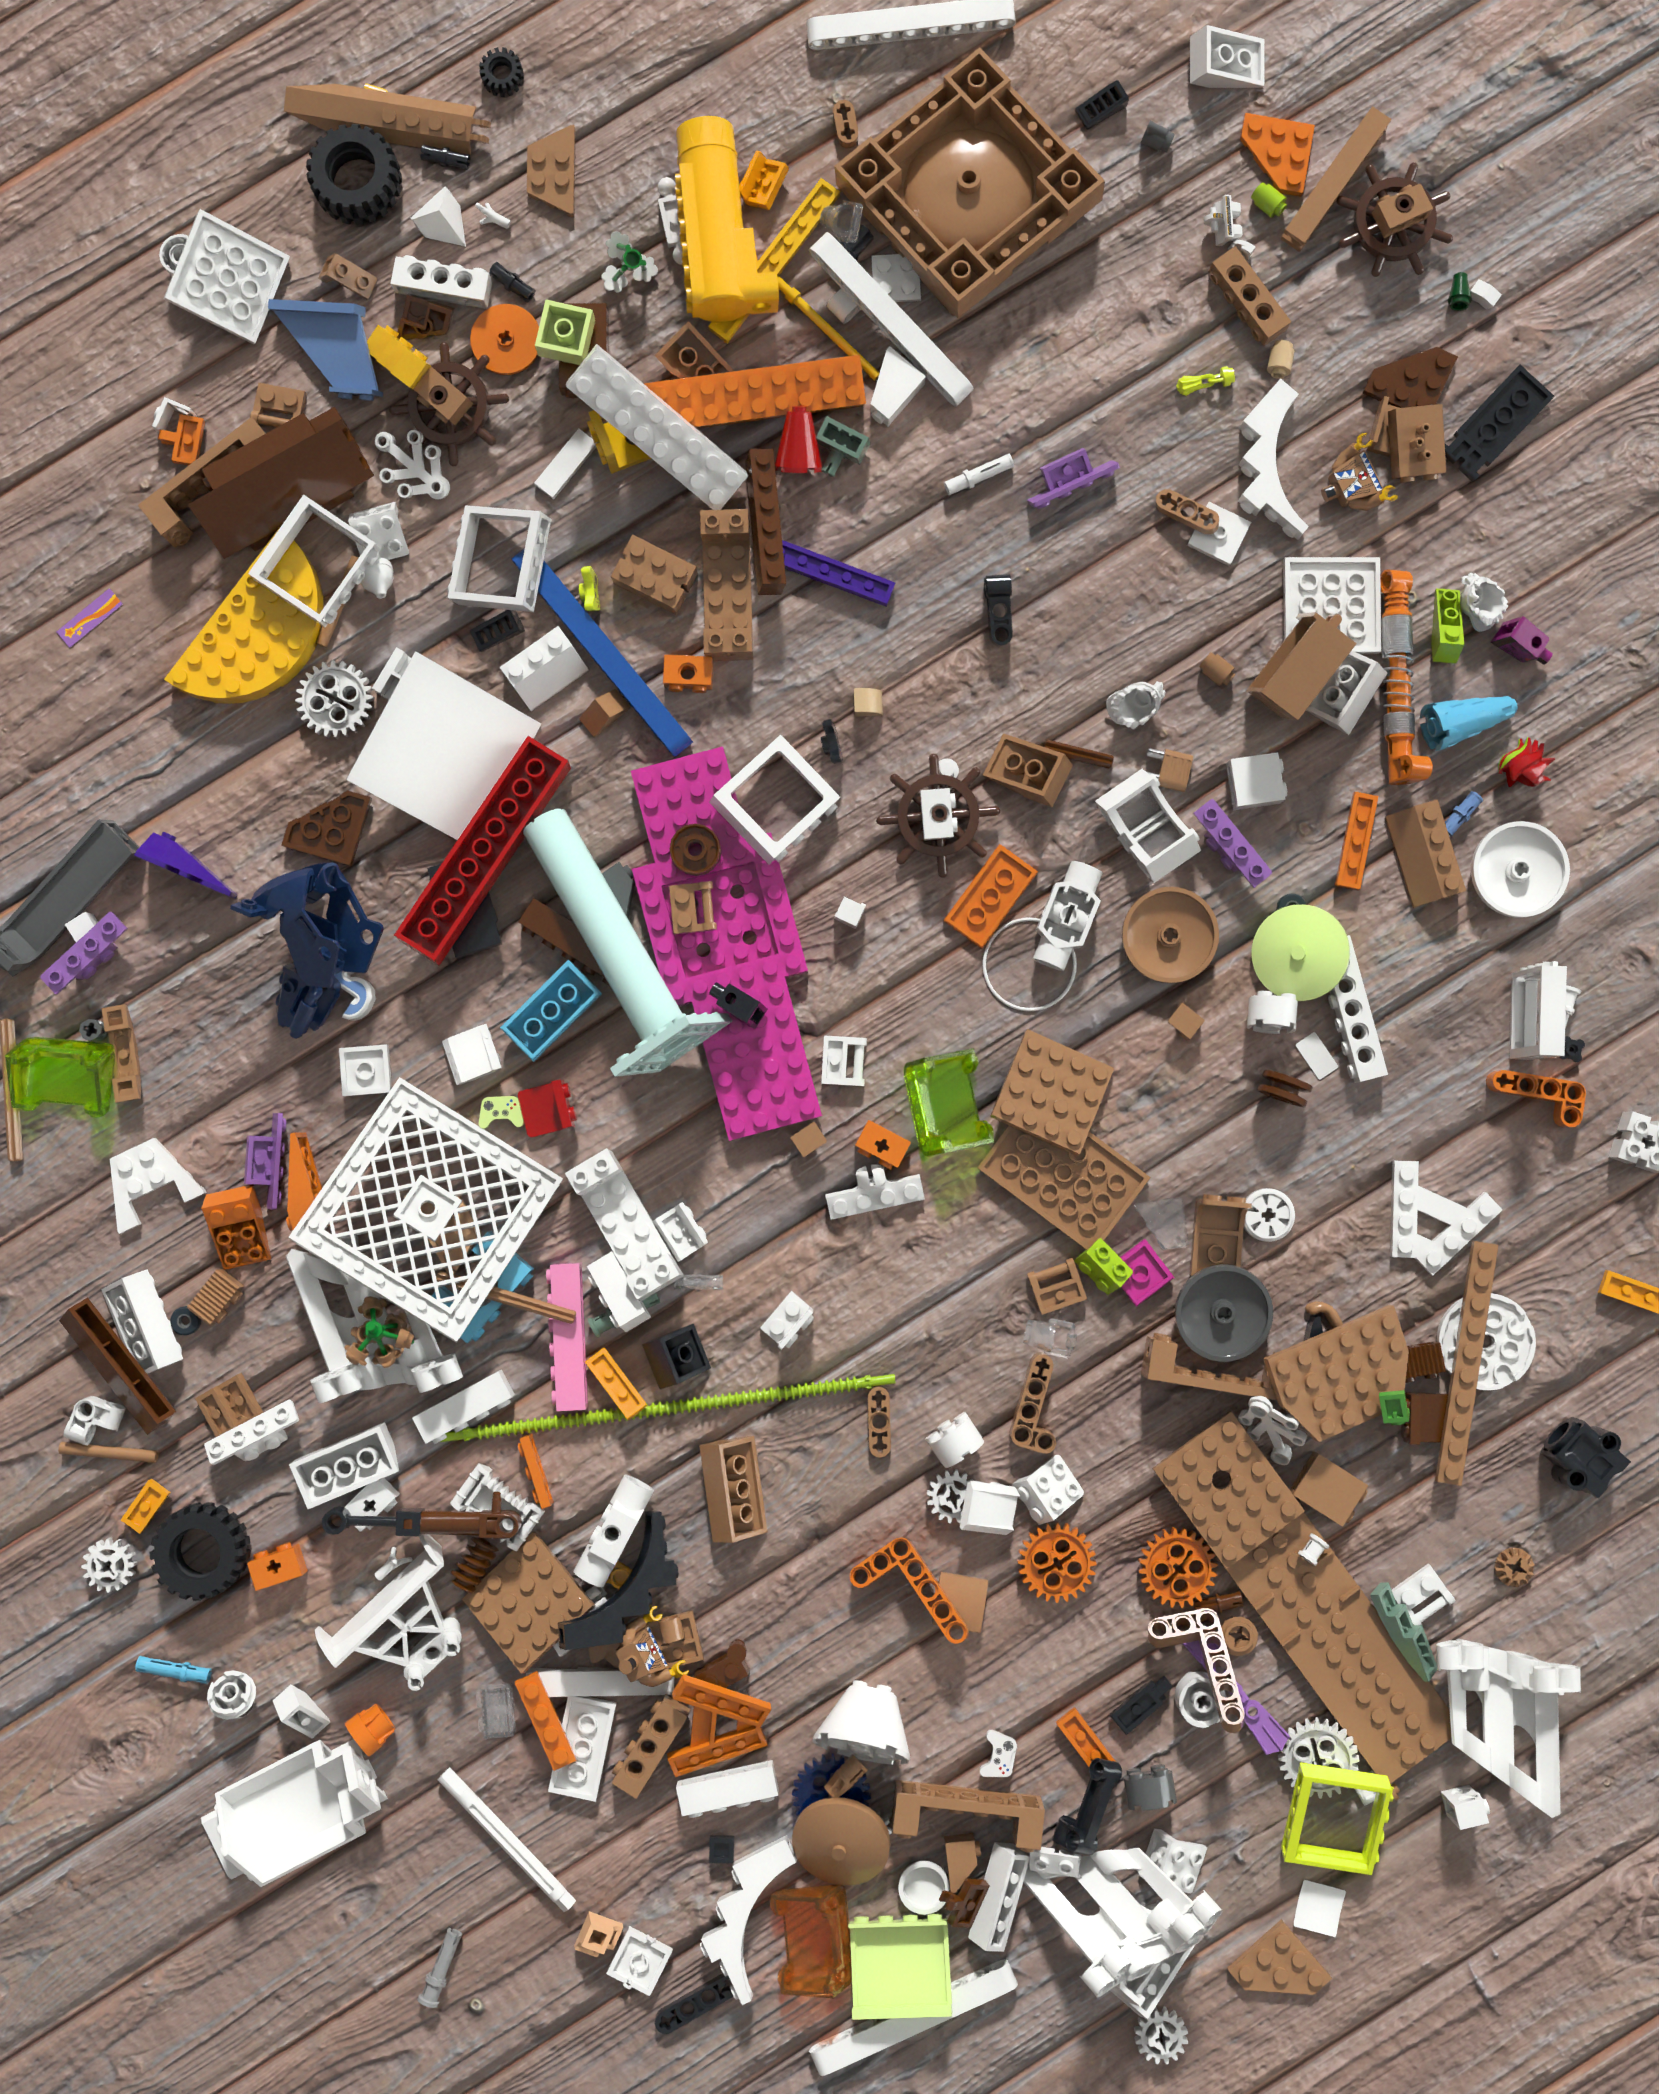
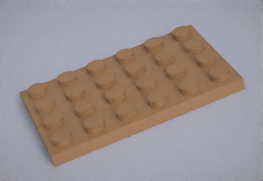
M1010 1125L1007 1126L977 1167L1086 1250L1097 1239L1101 1238L1103 1241L1106 1239L1151 1178L1091 1132L1088 1133L1082 1151L1077 1156Z

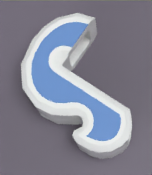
M341 971L334 976L340 982L341 988L355 997L342 1018L352 1021L362 1019L371 1011L376 1000L375 989L370 982L360 977H351V974L354 972Z

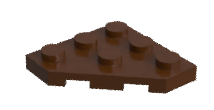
M1434 347L1375 368L1362 393L1380 402L1384 396L1389 397L1388 405L1399 408L1436 405L1458 356L1439 347Z
M345 791L330 802H325L310 810L306 815L288 822L281 846L352 867L372 798L352 791Z

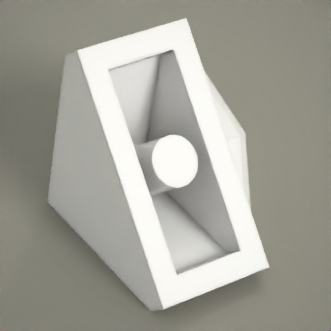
M444 187L411 217V220L426 238L466 247L460 205L448 188Z

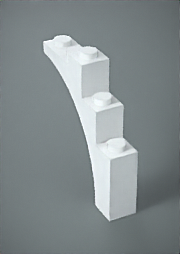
M1280 379L1244 419L1239 428L1246 439L1255 442L1239 463L1242 472L1248 477H1253L1255 480L1244 491L1238 502L1241 503V508L1248 514L1252 513L1257 516L1263 510L1265 516L1270 521L1277 522L1283 527L1282 529L1286 535L1298 540L1309 526L1296 514L1286 499L1276 466V444L1280 425L1298 393Z
M787 1835L734 1862V1869L731 1870L732 1876L736 1884H741V1887L719 1897L717 1901L718 1906L716 1907L720 1920H725L726 1923L704 1933L701 1939L700 1947L706 1958L709 1957L712 1963L721 1958V1970L725 1976H729L732 1985H730L732 1994L736 2000H740L742 2005L750 2002L753 1997L744 1963V1935L748 1916L764 1888L778 1874L797 1861L793 1846Z

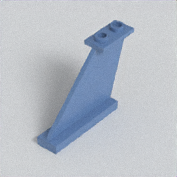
M269 299L268 309L275 312L333 386L329 387V392L337 393L338 398L352 399V395H357L360 400L374 401V397H383V392L378 390L361 317H365L366 307L352 303Z

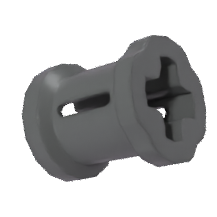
M88 1019L80 1025L79 1032L86 1040L100 1042L108 1035L104 1030V1023L102 1021ZM92 1027H94L95 1029H97V1033H96V1034H94L93 1032H91V1028H92Z

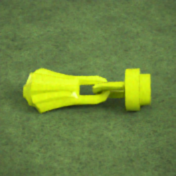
M1226 366L1220 368V374L1183 376L1177 382V391L1187 396L1194 391L1211 387L1218 382H1222L1223 387L1230 386L1231 383L1235 382L1233 368L1228 369ZM1207 379L1209 383L1202 384V380Z

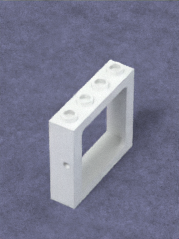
M780 735L716 792L709 803L770 865L774 860L780 862L789 853L786 849L791 844L796 847L805 838L803 835L805 831L809 829L812 832L821 823L819 819L824 814L827 817L832 814L838 807L835 803L839 800L840 796ZM780 753L823 800L782 839L775 842L739 806L731 795L776 754Z

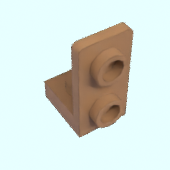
M336 253L327 257L318 279L325 283L334 280L364 299L370 297L377 281L375 276Z

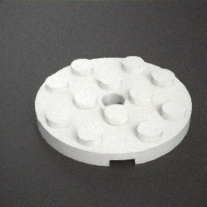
M1491 1293L1485 1335L1491 1337L1492 1343L1488 1348H1483L1477 1383V1389L1479 1390L1501 1389L1520 1379L1531 1365L1536 1348L1535 1331L1526 1316V1312L1511 1299ZM1463 1298L1456 1301L1445 1312L1437 1331V1342L1441 1343L1445 1369L1450 1375L1452 1373Z

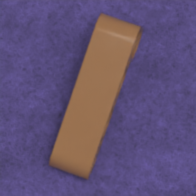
M1039 1352L1030 1359L1009 1434L1017 1446L1047 1454L1055 1449L1056 1439L1049 1430L1037 1427V1422L1054 1364L1047 1354ZM1042 1358L1047 1363V1367H1042L1040 1375L1045 1376L1044 1379L1032 1376L1033 1372L1038 1374L1039 1367L1036 1365V1362H1041ZM1034 1381L1041 1384V1389L1036 1394H1032L1028 1390L1030 1383ZM1025 1405H1032L1034 1407V1413L1030 1417L1022 1415V1409ZM1020 1428L1027 1430V1437L1024 1440H1017L1015 1438V1432ZM1043 1435H1047L1051 1439L1047 1447H1040L1038 1445V1440Z

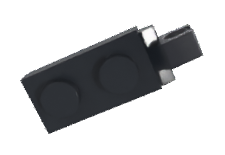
M1164 1675L1155 1683L1152 1680L1145 1683L1110 1713V1717L1125 1735L1129 1734L1163 1705V1701L1166 1699L1164 1693L1173 1687L1171 1682Z

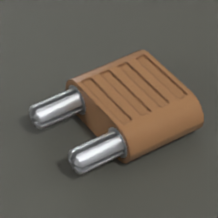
M1149 748L1147 756L1162 760L1159 774H1154L1160 783V787L1185 792L1193 755L1168 749L1160 751Z

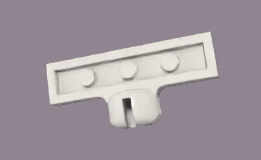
M871 1165L872 1177L868 1176L866 1166H863L856 1172L857 1187L825 1194L830 1218L832 1220L924 1200L920 1175L887 1180L884 1168L881 1165Z

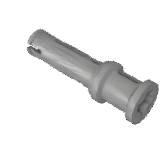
M451 1928L447 1929L432 1972L426 1975V1985L422 1994H419L417 1999L420 2004L426 2007L437 2008L439 2005L438 1998L442 1988L447 1984L446 1974L462 1936L460 1931Z

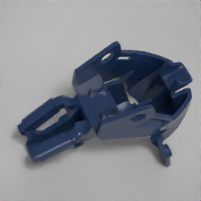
M333 862L317 863L278 876L261 886L253 894L252 899H243L241 902L230 906L231 910L250 918L261 916L263 919H271L280 911L283 912L280 914L279 931L286 940L293 962L283 966V972L279 978V982L282 985L281 992L276 998V1005L278 1006L277 1020L278 1026L290 1028V1036L295 1039L302 1037L308 1028L316 1031L324 1025L340 997L341 984L334 975L341 971L366 973L384 930L380 922L367 918L350 883L340 871L339 866ZM327 893L329 894L330 898L326 912L327 919L305 910L306 902L309 904L316 903ZM350 900V902H351L353 908L355 909V911H356V913H357V915H358V917H359V919H360L359 922L356 920V918H355V916H354V914H353L351 908L349 907L347 901ZM366 929L370 930L373 934V941L370 944L366 943L363 939V932Z

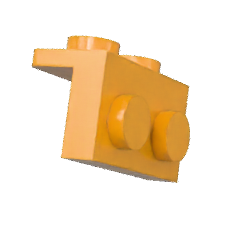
M756 151L743 180L739 184L740 197L746 205L770 210L789 167L786 163L766 159L761 151Z

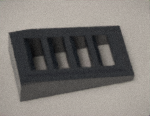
M1116 80L1076 107L1075 112L1086 130L1126 108L1129 97L1120 82ZM1105 98L1110 104L1109 107H1107L1106 103L1104 102ZM1095 104H1098L1102 111L1101 113L1098 112ZM1088 108L1090 109L1091 113H1092L1093 116H1094V118H1092V119L1089 117L1088 113L1086 112V109H1088Z
M506 610L469 631L479 652H483L525 631V628L516 610ZM507 619L510 620V622H511V624H512V626H513L512 629H511V627H510V625H509ZM498 623L502 624L505 630L504 633H502ZM490 627L493 628L497 637H493L489 629ZM483 630L488 639L486 643L480 633Z

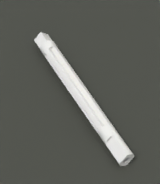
M449 1767L437 1780L563 1912L569 1910L576 1900Z

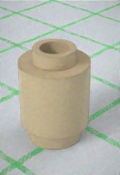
M1278 340L1271 347L1267 371L1273 378L1283 379L1285 376L1290 375L1295 352L1291 342Z

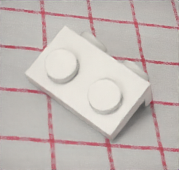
M683 1202L652 1221L678 1262L708 1243L705 1231L696 1224L691 1209L685 1206Z

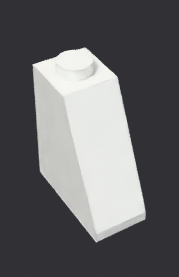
M890 346L886 349L870 406L873 419L887 426L894 421L925 385L926 379L924 374Z

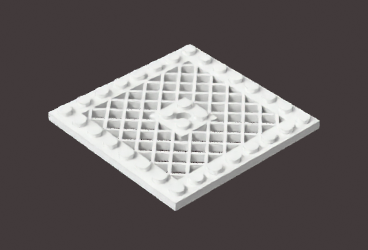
M399 1077L294 1228L289 1239L457 1343L562 1183L563 1178ZM406 1112L411 1114L410 1116L403 1117ZM415 1120L418 1131L404 1133L402 1123ZM420 1121L432 1128L422 1130ZM399 1124L401 1134L390 1136ZM436 1133L438 1144L425 1146L423 1135ZM440 1133L453 1141L442 1143ZM419 1137L421 1147L408 1150L406 1139ZM402 1140L404 1151L391 1153L389 1142ZM385 1144L387 1154L377 1156V1154ZM457 1146L459 1156L446 1159L444 1148ZM461 1146L473 1154L463 1155ZM440 1149L442 1160L429 1162L427 1152ZM423 1153L425 1164L412 1166L409 1155ZM406 1156L408 1167L394 1170L392 1159ZM477 1158L479 1169L466 1172L464 1161ZM481 1158L493 1166L483 1168ZM389 1160L391 1171L377 1173L375 1162ZM460 1162L462 1173L449 1175L447 1164ZM370 1164H372L373 1174L363 1176ZM443 1165L445 1176L432 1179L430 1168ZM426 1169L428 1179L420 1175L415 1182L413 1171ZM497 1171L500 1182L487 1184L485 1173ZM502 1171L514 1179L504 1181ZM409 1173L411 1184L398 1186L396 1175ZM481 1175L483 1186L470 1188L468 1177ZM392 1176L394 1187L381 1190L379 1179ZM464 1178L466 1189L453 1192L451 1181ZM375 1180L377 1191L363 1193L361 1182ZM447 1182L449 1192L437 1184ZM358 1183L360 1194L349 1196ZM518 1184L520 1195L507 1197L505 1186ZM522 1184H524L525 1186L529 1187V1188L527 1189V1191L525 1192V1194H524V1189H523V1185H522ZM501 1187L503 1198L491 1201L488 1190ZM411 1189L401 1202L399 1192ZM484 1191L487 1202L474 1204L471 1193ZM396 1193L398 1204L384 1206L382 1195ZM467 1194L469 1206L458 1208L462 1200L457 1196ZM378 1196L380 1207L367 1210L365 1199ZM361 1200L363 1211L349 1213L347 1202ZM520 1200L511 1214L509 1202ZM427 1202L435 1206V1211L429 1215L422 1213L420 1209ZM344 1203L346 1215L335 1217ZM505 1203L507 1215L494 1217L492 1206ZM488 1207L490 1218L477 1221L475 1210ZM396 1210L393 1217L399 1221L388 1223L386 1211ZM471 1211L473 1222L460 1225L458 1213ZM382 1213L384 1224L370 1227L368 1215ZM454 1215L456 1226L445 1228ZM365 1216L367 1227L353 1230L351 1219ZM347 1220L349 1231L335 1234L333 1223ZM507 1220L498 1233L496 1222ZM329 1224L332 1234L325 1231ZM492 1224L494 1235L481 1237L479 1226ZM403 1225L405 1237L391 1240L389 1228ZM407 1226L411 1227L420 1234L409 1236ZM475 1227L477 1239L464 1241L462 1230ZM385 1229L387 1241L374 1243L372 1232ZM458 1231L460 1242L447 1245L445 1233ZM368 1233L370 1244L356 1247L354 1236ZM441 1235L443 1246L430 1249L428 1239L436 1242ZM351 1236L353 1247L349 1246L340 1239ZM423 1238L426 1250L412 1252L410 1241ZM494 1240L487 1252L484 1253L482 1243ZM406 1242L408 1254L395 1256L393 1245ZM478 1244L481 1255L468 1258L465 1246ZM389 1246L391 1257L377 1260L375 1248ZM461 1247L464 1259L450 1262L448 1250ZM366 1250H372L374 1260L370 1259L361 1252ZM444 1251L447 1263L433 1265L431 1254ZM427 1255L429 1266L416 1269L414 1257ZM410 1259L412 1270L398 1273L396 1261ZM480 1261L471 1274L469 1263ZM392 1262L394 1273L383 1267L382 1264ZM465 1264L467 1276L454 1278L452 1267ZM448 1268L450 1279L437 1282L435 1270ZM431 1272L433 1283L419 1286L417 1274ZM413 1275L415 1286L404 1280L403 1277ZM467 1281L460 1293L457 1294L455 1283ZM451 1284L454 1296L440 1299L438 1287ZM434 1288L436 1299L423 1290ZM453 1302L450 1307L446 1306L444 1303Z

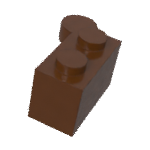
M736 1639L735 1642L732 1641L725 1655L696 1670L694 1678L727 1688L748 1676L750 1668L745 1661L747 1653L745 1643L740 1639Z

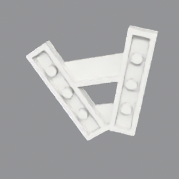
M1392 1161L1390 1257L1415 1258L1433 1276L1493 1220L1502 1209L1486 1192H1483L1466 1208L1418 1186L1419 1161ZM1417 1211L1444 1222L1448 1226L1433 1240H1429L1417 1234Z

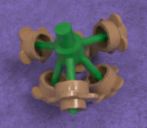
M372 1296L364 1298V1303L358 1307V1312L363 1314L365 1318L371 1319V1321H365L362 1326L351 1329V1335L355 1337L357 1343L353 1342L351 1346L346 1345L344 1347L347 1350L345 1353L346 1358L355 1365L360 1363L366 1366L367 1362L365 1359L369 1355L366 1346L370 1343H377L379 1347L375 1350V1357L372 1359L373 1364H380L383 1368L390 1367L395 1363L396 1358L403 1354L404 1348L410 1349L411 1344H414V1335L410 1334L412 1326L407 1328V1315L403 1312L398 1315L388 1314L384 1325H381L376 1319L382 1316L383 1307L387 1306L386 1300H379ZM384 1336L395 1339V1347L401 1349V1352L400 1350H394L390 1344H383L381 1339Z

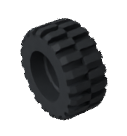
M346 124L339 125V129L335 131L331 128L326 131L327 135L324 138L320 136L316 140V148L311 147L309 151L311 159H307L306 162L308 170L306 175L311 186L310 188L322 209L328 212L335 220L340 218L342 223L351 224V221H354L356 225H363L366 220H369L370 223L377 221L375 217L379 215L384 217L388 214L387 208L395 206L397 203L395 196L398 197L401 193L399 184L402 183V175L390 144L385 141V138L380 133L375 134L372 128L365 126L364 129H361L360 124H351L349 128H347ZM361 159L375 165L373 177L360 189L343 190L334 185L336 173L341 166L349 161Z
M199 1502L186 1506L168 1516L165 1522L157 1528L156 1532L158 1534L152 1538L150 1544L154 1546V1550L149 1552L150 1560L154 1559L155 1561L151 1568L153 1573L158 1572L160 1578L157 1579L162 1586L166 1583L169 1586L167 1589L169 1593L173 1595L179 1592V1598L187 1600L192 1597L193 1601H201L205 1597L210 1599L233 1585L240 1578V1574L245 1571L247 1567L245 1561L250 1558L251 1552L250 1549L246 1548L250 1544V1537L244 1536L243 1533L247 1528L244 1523L238 1524L236 1520L239 1516L236 1513L228 1514V1508L223 1505L215 1507V1503L212 1502L204 1504ZM192 1529L205 1530L216 1539L220 1548V1561L213 1571L208 1573L195 1571L184 1561L181 1553V1542L188 1531Z

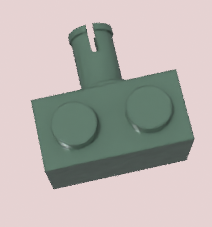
M826 416L816 436L818 444L830 451L822 467V472L825 474L829 473V476L834 477L842 459L845 458L860 465L871 444L869 437Z

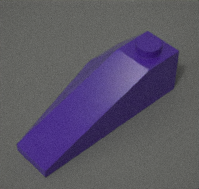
M153 832L134 854V856L234 899L237 897V894L183 845L175 842L177 837L166 832H162V835Z

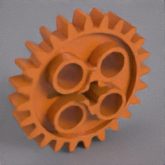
M1047 1522L1045 1525L1046 1530L1044 1531L1037 1526L1038 1534L1034 1535L1029 1532L1031 1541L1023 1540L1022 1542L1026 1549L1018 1550L1024 1556V1558L1017 1559L1018 1564L1024 1565V1567L1018 1569L1019 1574H1027L1022 1578L1023 1583L1031 1582L1028 1590L1032 1591L1036 1588L1035 1595L1038 1598L1044 1593L1047 1602L1051 1596H1054L1056 1603L1059 1602L1060 1596H1063L1064 1600L1068 1602V1594L1078 1598L1076 1590L1079 1589L1085 1592L1083 1584L1092 1583L1088 1575L1096 1574L1094 1570L1090 1569V1566L1097 1565L1095 1560L1090 1559L1096 1553L1093 1550H1087L1092 1546V1543L1090 1541L1083 1543L1086 1535L1082 1533L1077 1536V1527L1069 1531L1068 1523H1065L1063 1529H1061L1058 1522H1055L1054 1528H1051ZM1059 1540L1068 1542L1067 1548L1063 1551L1055 1549V1545ZM1072 1551H1076L1075 1555L1068 1556ZM1038 1552L1047 1554L1046 1560L1042 1563L1034 1561V1556ZM1055 1557L1060 1560L1061 1565L1059 1567L1054 1564L1053 1559ZM1076 1561L1080 1564L1076 1572H1069L1067 1570L1070 1562ZM1048 1567L1041 1574L1038 1573V1570ZM1049 1574H1057L1058 1581L1055 1584H1048L1046 1582Z
M1172 1527L1171 1534L1162 1529L1163 1537L1160 1538L1157 1534H1153L1156 1541L1154 1543L1146 1541L1150 1547L1149 1550L1141 1549L1146 1557L1138 1558V1561L1144 1565V1567L1138 1568V1572L1145 1574L1140 1578V1581L1148 1583L1144 1589L1147 1592L1153 1590L1151 1595L1153 1599L1160 1596V1603L1162 1605L1169 1600L1171 1608L1174 1607L1175 1602H1178L1179 1606L1183 1608L1184 1601H1188L1193 1606V1598L1196 1597L1201 1602L1200 1593L1203 1592L1209 1595L1206 1586L1215 1585L1210 1580V1577H1217L1218 1574L1211 1570V1568L1217 1567L1218 1564L1210 1560L1216 1555L1214 1552H1207L1210 1547L1207 1543L1202 1545L1204 1542L1202 1536L1195 1539L1196 1532L1193 1530L1187 1535L1184 1527H1182L1180 1533L1177 1532L1175 1527ZM1177 1544L1181 1545V1553L1176 1556L1171 1555V1548ZM1191 1550L1192 1554L1186 1557L1187 1552ZM1192 1561H1200V1568L1197 1571L1189 1570V1565ZM1175 1563L1181 1565L1182 1570H1175L1173 1565ZM1158 1564H1166V1571L1163 1574L1155 1573V1567ZM1169 1578L1168 1583L1163 1584L1164 1580ZM1179 1579L1185 1580V1586L1181 1590L1174 1589L1175 1581Z

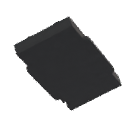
M441 864L427 868L430 879H432ZM489 892L452 946L456 959L503 944L496 925L498 918Z

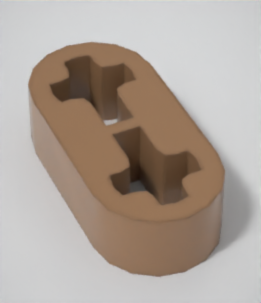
M840 100L833 107L837 140L842 147L851 148L858 142L855 111L850 101ZM840 109H845V112H847V120L843 121ZM845 128L849 129L851 139H847L846 136H844Z

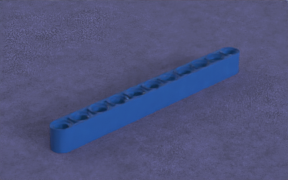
M525 548L511 558L520 571ZM543 561L538 587L540 596L667 750L676 757L693 743L689 735L546 562Z

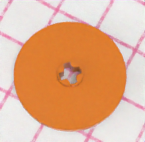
M499 304L492 306L481 313L474 322L470 335L472 351L477 360L482 355H487L490 358L485 368L493 373L512 375L522 372L538 356L535 348L539 330L538 323L527 310L517 305ZM509 335L511 342L507 341L503 344L501 337L505 338Z

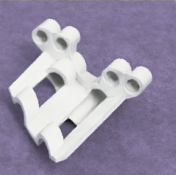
M291 1249L286 1255V1260L328 1372L310 1380L319 1404L356 1390H370L400 1383L417 1385L419 1393H423L463 1377L455 1353L442 1356L430 1326L406 1311L405 1313L415 1337L414 1344H411L410 1349L404 1348L403 1354L396 1358L394 1364L388 1368H383L380 1364H373L372 1359L375 1357V1350L379 1346L377 1343H370L366 1346L369 1352L365 1359L367 1362L366 1366L360 1363L358 1365L351 1363L346 1358L345 1353L347 1350L344 1348L346 1345L351 1346L353 1342L357 1343L355 1337L351 1335V1329L362 1326L365 1321H371V1319L365 1318L363 1314L358 1312V1307L364 1303V1298L372 1296L379 1300L383 1297L324 1260L310 1255L308 1252ZM318 1278L344 1285L355 1314L354 1317H342L329 1309ZM383 1307L382 1316L376 1319L381 1325H384L387 1317L385 1307ZM385 1336L381 1339L383 1344H390L394 1350H400L401 1352V1349L395 1347V1339Z
M1463 1639L1437 1643V1670H1447L1452 1744L1551 1818L1560 1815L1558 1695H1564L1565 1692L1581 1693L1580 1667L1548 1663L1526 1654L1484 1646L1481 1643ZM1466 1690L1476 1691L1482 1702L1483 1742L1467 1731ZM1515 1725L1524 1728L1536 1745V1781L1514 1766Z
M1140 1848L1097 1851L1092 1855L1081 1857L1079 1878L1076 1879L1100 1906L1099 1913L1093 1916L1078 1913L1050 1880L1051 1878L1066 1876L1031 1871L1029 1860L1023 1882L1092 1963L1080 1978L1097 1998L1107 1993L1119 1983L1125 1980H1135L1150 1972L1157 1964L1172 1955L1188 1950L1198 1944L1204 1938L1203 1935L1212 1928L1222 1913V1909L1205 1890H1203L1204 1893L1192 1901ZM1137 1870L1163 1901L1153 1910L1145 1908L1137 1902L1112 1872Z

